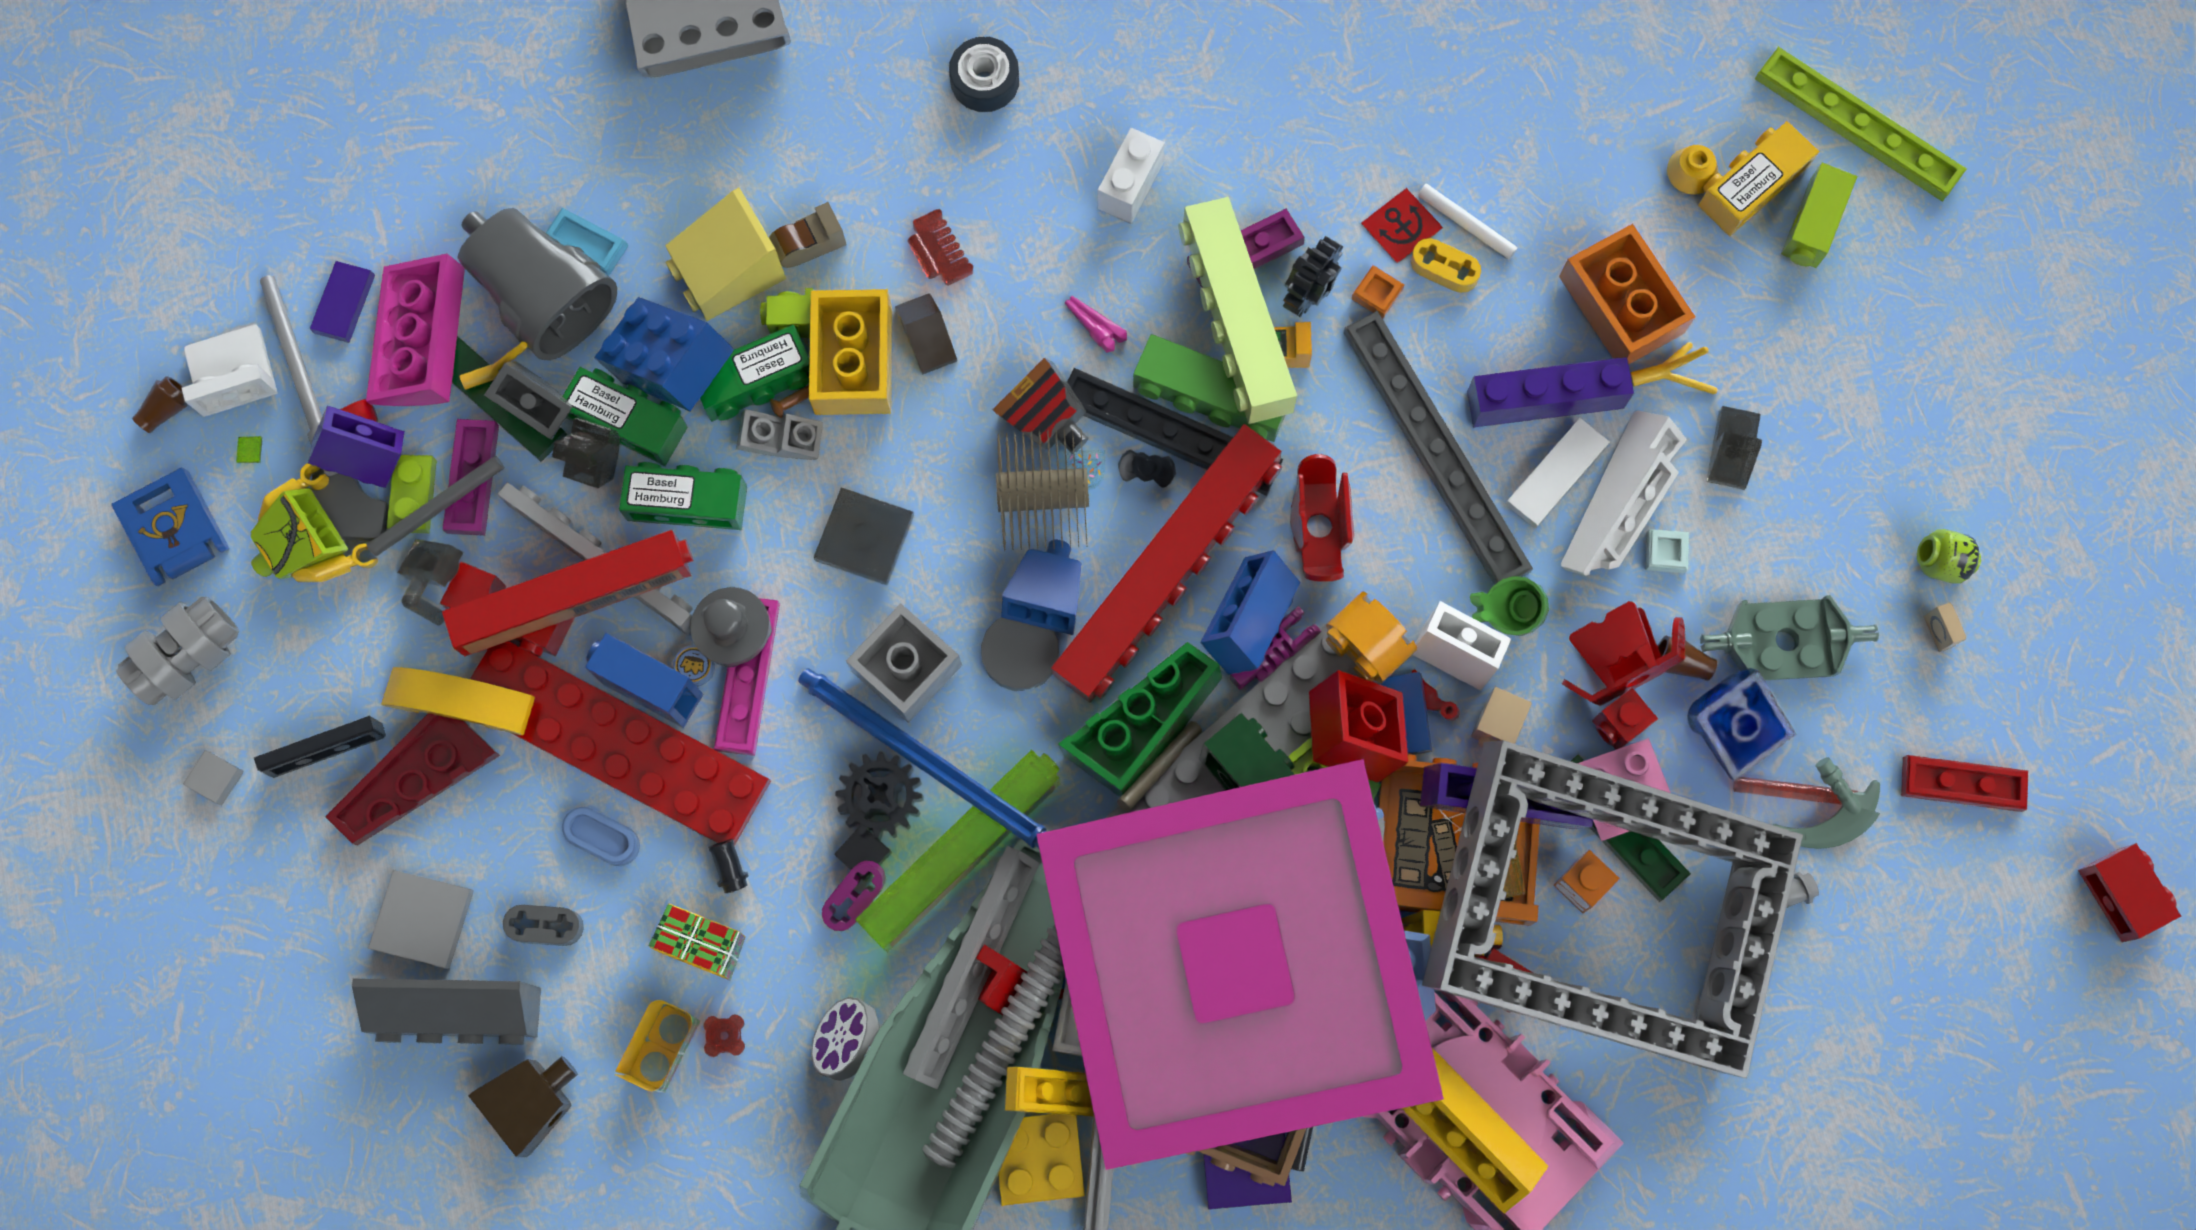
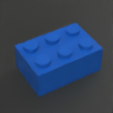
M638 297L627 308L624 317L612 334L604 340L601 349L594 358L622 384L633 385L646 394L691 412L732 354L734 348L707 322Z

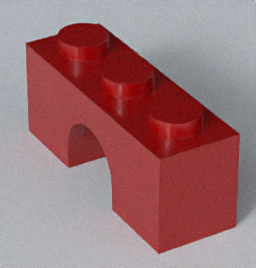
M461 561L440 604L444 608L449 609L506 588V585L496 575ZM574 618L514 640L521 642L519 645L520 649L538 657H541L543 652L556 657Z

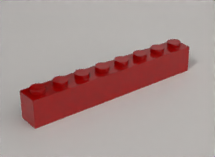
M1244 424L1051 667L1053 675L1089 703L1096 696L1102 699L1115 682L1111 677L1120 665L1126 668L1139 652V648L1136 645L1144 634L1151 637L1163 621V618L1160 616L1162 611L1168 604L1174 607L1187 591L1184 583L1192 573L1198 576L1206 568L1211 560V557L1208 555L1210 550L1216 543L1222 546L1231 536L1235 529L1232 522L1240 512L1247 515L1256 504L1259 496L1255 493L1264 482L1270 485L1282 470V466L1279 464L1282 451Z

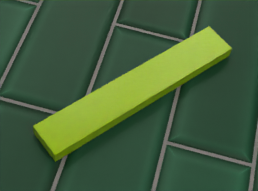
M1779 46L1755 77V80L1942 202L1967 170L1961 164Z

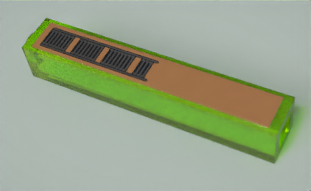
M1031 749L990 791L1026 816H1029L1061 785L1060 777L1057 775L1060 768L1047 754L1043 753L1039 757ZM972 806L855 920L888 953L989 855L1011 831Z

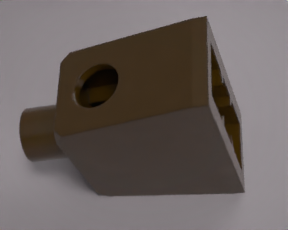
M563 1056L546 1070L538 1061L527 1059L474 1090L468 1096L515 1157H528L572 1106L561 1089L574 1079L578 1073Z

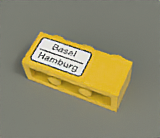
M1788 121L1776 131L1772 127L1767 129L1755 142L1757 147L1752 152L1748 153L1746 150H1743L1729 164L1731 168L1729 172L1724 176L1717 173L1702 188L1705 195L1698 206L1729 236L1734 234L1807 170L1820 152Z

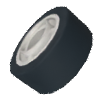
M990 36L975 37L963 42L954 51L949 62L951 89L956 99L966 108L977 112H993L1005 107L1015 97L1019 88L1018 60L1012 48L1002 40ZM981 72L992 73L988 77L977 76Z

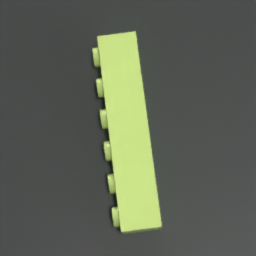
M1229 197L1186 206L1183 223L1178 225L1180 239L1183 246L1189 245L1192 255L1189 256L1191 272L1194 278L1200 277L1203 286L1200 289L1202 305L1205 311L1211 310L1214 319L1211 322L1213 338L1216 344L1222 343L1225 355L1222 356L1223 367L1228 378L1233 377L1236 385L1234 399L1238 411L1245 412L1248 424L1292 414L1296 404L1297 393Z

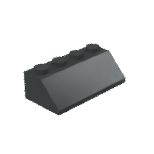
M353 978L352 990L361 1032L375 1034V1042L401 1043L402 1035H417V1043H442V1036H458L457 1043L483 1044V1036L499 1037L498 1044L524 1045V1037H538L541 988L521 981L359 978Z

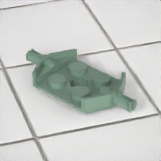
M1831 595L1815 600L1748 603L1747 600H1743L1735 610L1728 631L1724 634L1701 635L1700 644H1703L1701 646L1702 652L1724 650L1725 654L1731 656L1747 681L1833 677L1841 673L1850 648L1855 642H1877L1879 632L1875 633L1878 631L1877 625H1850V622ZM1786 632L1792 636L1795 642L1792 651H1784L1779 648L1776 643L1777 633Z

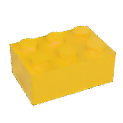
M888 289L811 290L809 401L815 415L891 414L892 304Z

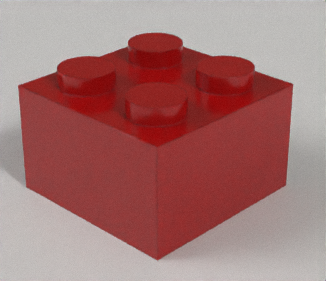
M1340 670L1334 672L1309 691L1313 762L1331 767L1363 759L1368 780L1377 783L1408 763L1402 692Z

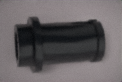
M733 839L708 847L720 878L717 885L718 887H723L724 893H731L748 886L746 878L749 875L748 872H743Z

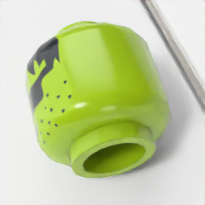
M1937 529L1924 537L1917 549V561L1922 572L1929 578L1952 584L1963 583L1979 569L1981 564V555L1976 540L1967 534L1948 529Z

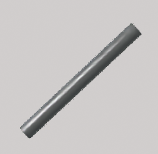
M493 456L367 544L368 549L377 557L505 468L503 463L497 456Z

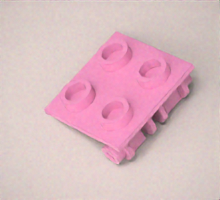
M1649 738L1577 763L1671 793ZM1593 820L1601 841L1629 832V830Z

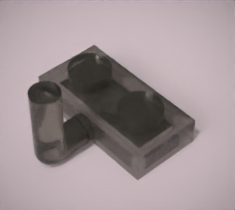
M415 539L397 572L411 580L402 597V605L440 626L444 622L443 610L425 601L421 596L428 584L445 587L456 576L459 570V560L464 552L449 544Z

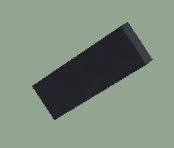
M367 716L256 756L254 761L257 771L276 778L381 740L386 736L381 722L371 716Z

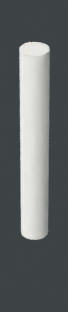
M1427 183L1420 190L1418 197L1508 260L1517 251L1518 247Z

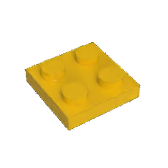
M1047 1114L1023 1118L998 1174L1001 1206L1085 1196L1076 1115Z

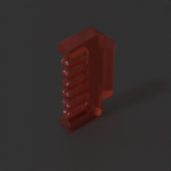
M936 209L913 221V229L916 234L910 236L907 242L928 279H933L940 275L945 285L949 286L972 275L973 265L968 263V258L963 257V250L951 253L959 249L960 244L954 242L956 239L955 235L946 236L951 233V228L945 227L947 221L943 219L942 210ZM942 227H945V228H943V229H941V230H939V231L933 233L934 231H936V230H938V229H940V228H942Z

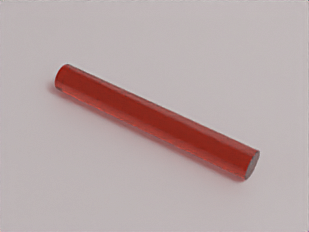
M1736 776L1733 783L1734 792L1842 805L1837 795L1831 790V787Z

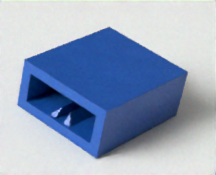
M605 633L601 641L597 640L587 653L586 661L588 663L585 668L603 685L682 728L685 727L704 695L689 677Z

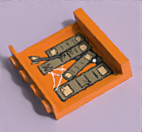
M1408 754V763L1380 781L1378 808L1382 809L1384 813L1383 844L1399 910L1416 913L1423 910L1441 911L1466 813L1420 807L1424 766L1437 763L1457 765V761L1449 758H1433L1432 763L1416 761L1417 756ZM1473 763L1472 767L1477 768L1478 763ZM1520 822L1513 848L1517 853L1515 859L1510 860L1503 891L1507 893L1505 900H1500L1495 922L1531 926L1538 921L1539 905H1534L1540 832L1539 824Z

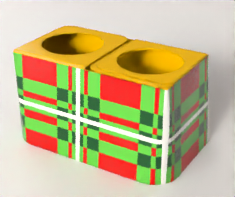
M668 903L648 946L659 953L731 981L746 936L735 929Z
M663 1000L651 1002L615 1072L626 1075H615L647 1091L665 1093L700 1020ZM672 1014L682 1016L688 1024L686 1037L681 1042L675 1044L664 1041L659 1031L662 1020ZM652 1052L664 1054L669 1061V1071L659 1081H649L641 1073L640 1067L643 1058Z

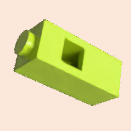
M1823 162L1820 164L1810 178L1781 255L1790 258L1792 262L1800 266L1818 267L1829 252L1858 177L1857 175Z

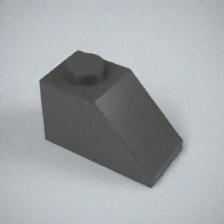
M516 361L504 363L484 396L549 439H553L573 408L547 381Z

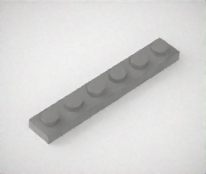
M507 482L498 492V496L510 508L582 560L605 553L598 548L601 545L600 540L585 529H582L580 533L574 531L568 526L571 520L558 509L552 507L548 512L538 505L541 498L524 485L518 490ZM662 587L634 596L689 636L692 619L690 612L693 608L675 594L671 599L667 598L659 592Z
M1006 846L1001 859L996 864L995 873L985 895L978 904L975 917L968 932L961 941L959 952L950 971L944 978L943 987L937 1000L927 1015L926 1024L916 1046L909 1055L903 1074L932 1088L938 1089L992 970L977 960L976 957L984 944L996 952H1000L1040 864L1020 850Z

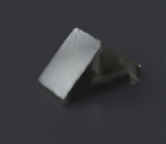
M1727 406L1720 408L1706 482L1742 490L1747 488L1762 446V439L1757 438L1761 414Z

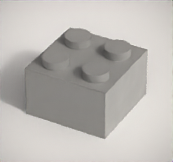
M901 603L846 660L851 672L908 723L962 666L959 655Z

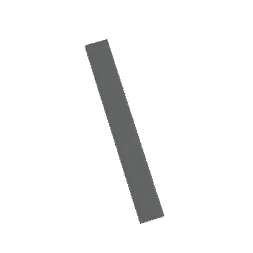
M1376 311L1345 327L1344 335L1493 584L1495 585L1502 579L1512 576L1523 577L1530 573L1533 567L1379 312Z

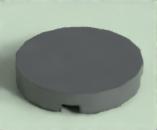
M1001 617L985 633L981 644L982 662L988 676L1001 687L1012 691H1025V689L1036 688L1043 685L1053 675L1051 667L1059 658L1058 639L1053 630Z

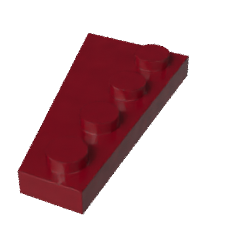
M428 713L325 818L352 844L358 846L496 759L500 754L465 721Z

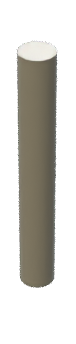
M1190 721L1117 800L1121 809L1129 812L1177 760L1183 749L1202 733V728L1197 722Z

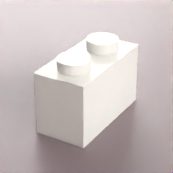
M1130 128L1098 188L1099 210L1132 224L1164 163L1165 142Z
M1440 601L1423 625L1415 643L1417 651L1412 655L1481 691L1499 669L1511 638Z

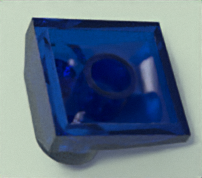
M1753 668L1728 676L1695 700L1688 710L1687 720L1691 730L1702 736L1724 771L1734 781L1797 735L1761 673Z

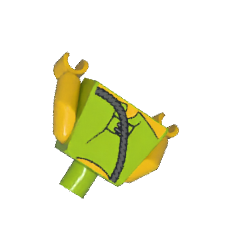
M308 463L301 468L299 479L291 478L266 494L263 498L258 515V523L251 530V539L260 552L252 559L251 565L260 576L268 577L273 573L278 579L293 577L297 582H325L351 572L350 568L359 565L362 568L368 569L378 563L377 558L365 563L360 561V553L368 549L367 544L364 543L357 545L353 549L352 555L345 557L343 554L349 549L311 490H321L329 483V477L326 474H322L317 479L310 481L311 475L320 469L319 467Z

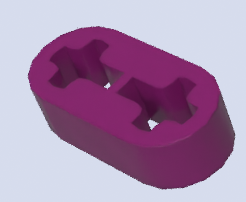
M873 861L859 862L850 870L822 907V918L830 929L845 931L851 928L882 891L886 876L879 864ZM868 871L874 875L872 883L876 887L867 886L861 894H858L854 890L861 880L857 873L865 875ZM848 897L853 901V904L847 910V914L851 918L848 919L844 916L838 920L833 916L836 909L832 904L840 906Z

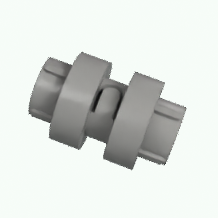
M200 597L191 606L179 602L160 618L166 628L156 637L145 630L125 646L129 656L118 664L116 672L122 682L144 703L156 705L165 696L177 700L196 684L191 671L199 665L212 671L231 655L227 645L238 637L239 629L231 618L209 597Z

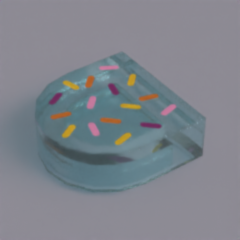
M1067 450V469H1074L1073 454ZM1081 450L1075 452V468H1082ZM1083 450L1084 468H1087L1088 490L1095 489L1104 480L1106 450Z

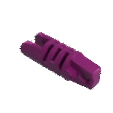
M1299 606L1282 619L1279 631L1273 637L1264 655V661L1258 669L1230 674L1231 682L1239 690L1255 678L1263 682L1283 662L1294 656L1322 632L1316 624L1307 627L1294 641L1286 631L1297 624L1305 612Z

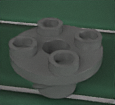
M737 587L722 588L708 594L697 605L691 619V636L696 648L708 660L729 668L743 664L757 656L772 633L769 613L762 601L752 592Z

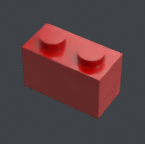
M2137 843L2119 848L2078 870L2121 942L2140 939L2182 917L2176 908L2177 902L2174 895L2167 887L2162 885L2154 872L2153 861L2145 851L2139 848Z

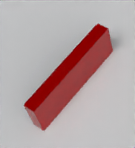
M1906 755L1903 757L1901 796L2023 812L2027 810L2028 770Z

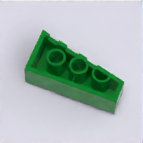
M1189 642L1185 643L1148 672L1146 678L1132 689L1128 688L1117 697V701L1100 714L1096 713L1085 722V726L1071 737L1068 735L1058 743V746L1067 759L1121 797L1183 730L1221 681L1220 664Z

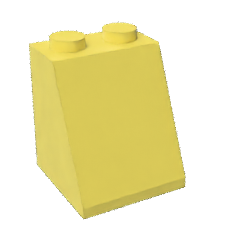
M740 187L731 191L665 245L671 259L665 262L676 282L681 279L684 280L688 287V290L682 292L693 313L699 309L701 310L706 321L786 280L776 249Z

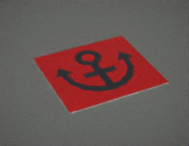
M1405 188L1361 222L1396 263H1399L1412 253L1418 242L1431 238L1443 228L1408 188Z

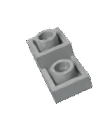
M745 409L741 413L736 449L776 457L817 460L819 457L823 422L786 414L783 418Z

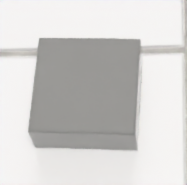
M205 750L183 785L222 806L244 771Z

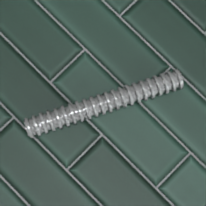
M1055 925L1053 928L1048 927L1046 932L1049 936L1047 939H1041V950H1035L1033 953L1036 958L1034 962H1028L1027 967L1030 968L1029 971L1021 974L1020 977L1023 979L1021 985H1015L1014 990L1017 992L1014 996L1010 995L1007 1000L1010 1004L1008 1007L1002 1008V1018H996L994 1023L997 1027L995 1030L990 1029L988 1032L990 1039L988 1042L983 1041L981 1045L984 1048L982 1053H976L975 1059L977 1062L970 1064L968 1067L970 1071L969 1076H963L962 1082L964 1085L956 1088V1099H950V1109L944 1110L942 1113L944 1120L936 1123L937 1132L930 1134V1144H925L922 1148L926 1157L942 1167L955 1168L957 1163L954 1159L956 1156H962V1145H968L970 1142L968 1135L969 1133H975V1122H981L983 1119L981 1112L982 1110H988L989 1104L987 1101L989 1098H995V1087H1001L1002 1081L1000 1079L1002 1075L1007 1076L1008 1064H1014L1016 1061L1013 1056L1015 1052H1021L1022 1047L1020 1043L1028 1040L1029 1036L1026 1034L1028 1029H1034V1019L1040 1018L1042 1015L1039 1011L1041 1006H1047L1048 1001L1045 999L1048 995L1052 996L1054 994L1053 985L1055 983L1059 984L1061 981L1059 978L1060 973H1065Z

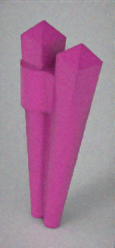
M1071 296L1069 300L1065 301L1064 304L1090 333L1091 338L1106 353L1115 350V341L1112 338L1118 343L1127 341V331L1079 299Z

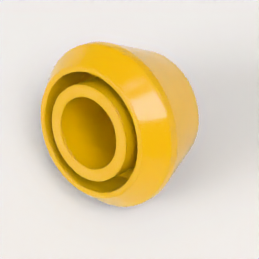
M1691 145L1676 151L1667 164V175L1671 184L1679 191L1691 195L1704 193L1702 190L1704 185L1718 173V165L1714 153L1703 145Z

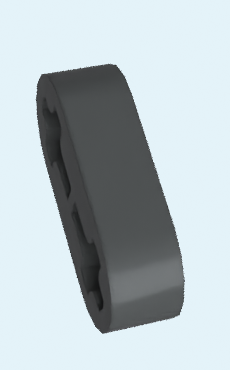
M516 905L505 914L503 930L509 938L521 943L568 946L580 939L584 930V924L580 915L564 907ZM523 913H526V918L539 922L538 928H525L523 935H521L520 929L515 928L514 923L515 920H522ZM563 916H566V920L573 924L572 931H565L564 937L561 938L560 932L548 929V923H561Z

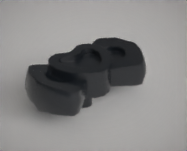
M1130 449L1122 454L1118 462L1119 474L1126 482L1138 477L1144 482L1154 480L1161 488H1165L1171 484L1176 475L1175 463L1169 456L1162 458L1159 455L1148 456L1143 452L1136 453Z

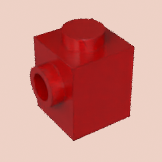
M1631 688L1602 710L1592 722L1595 724L1600 737L1616 750L1632 741L1657 721L1658 718L1637 692Z

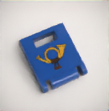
M182 467L111 504L148 576L156 586L166 583L159 569L160 566H162L169 578L175 579L215 558L211 547L206 542L212 540L214 546L221 553L229 549L222 532L189 471ZM169 489L174 494V497L147 511H144L140 506Z

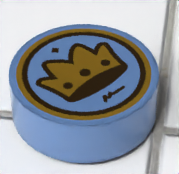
M695 645L681 649L677 653L673 662V669L689 677L698 687L706 684L712 678L715 671V663L708 660Z

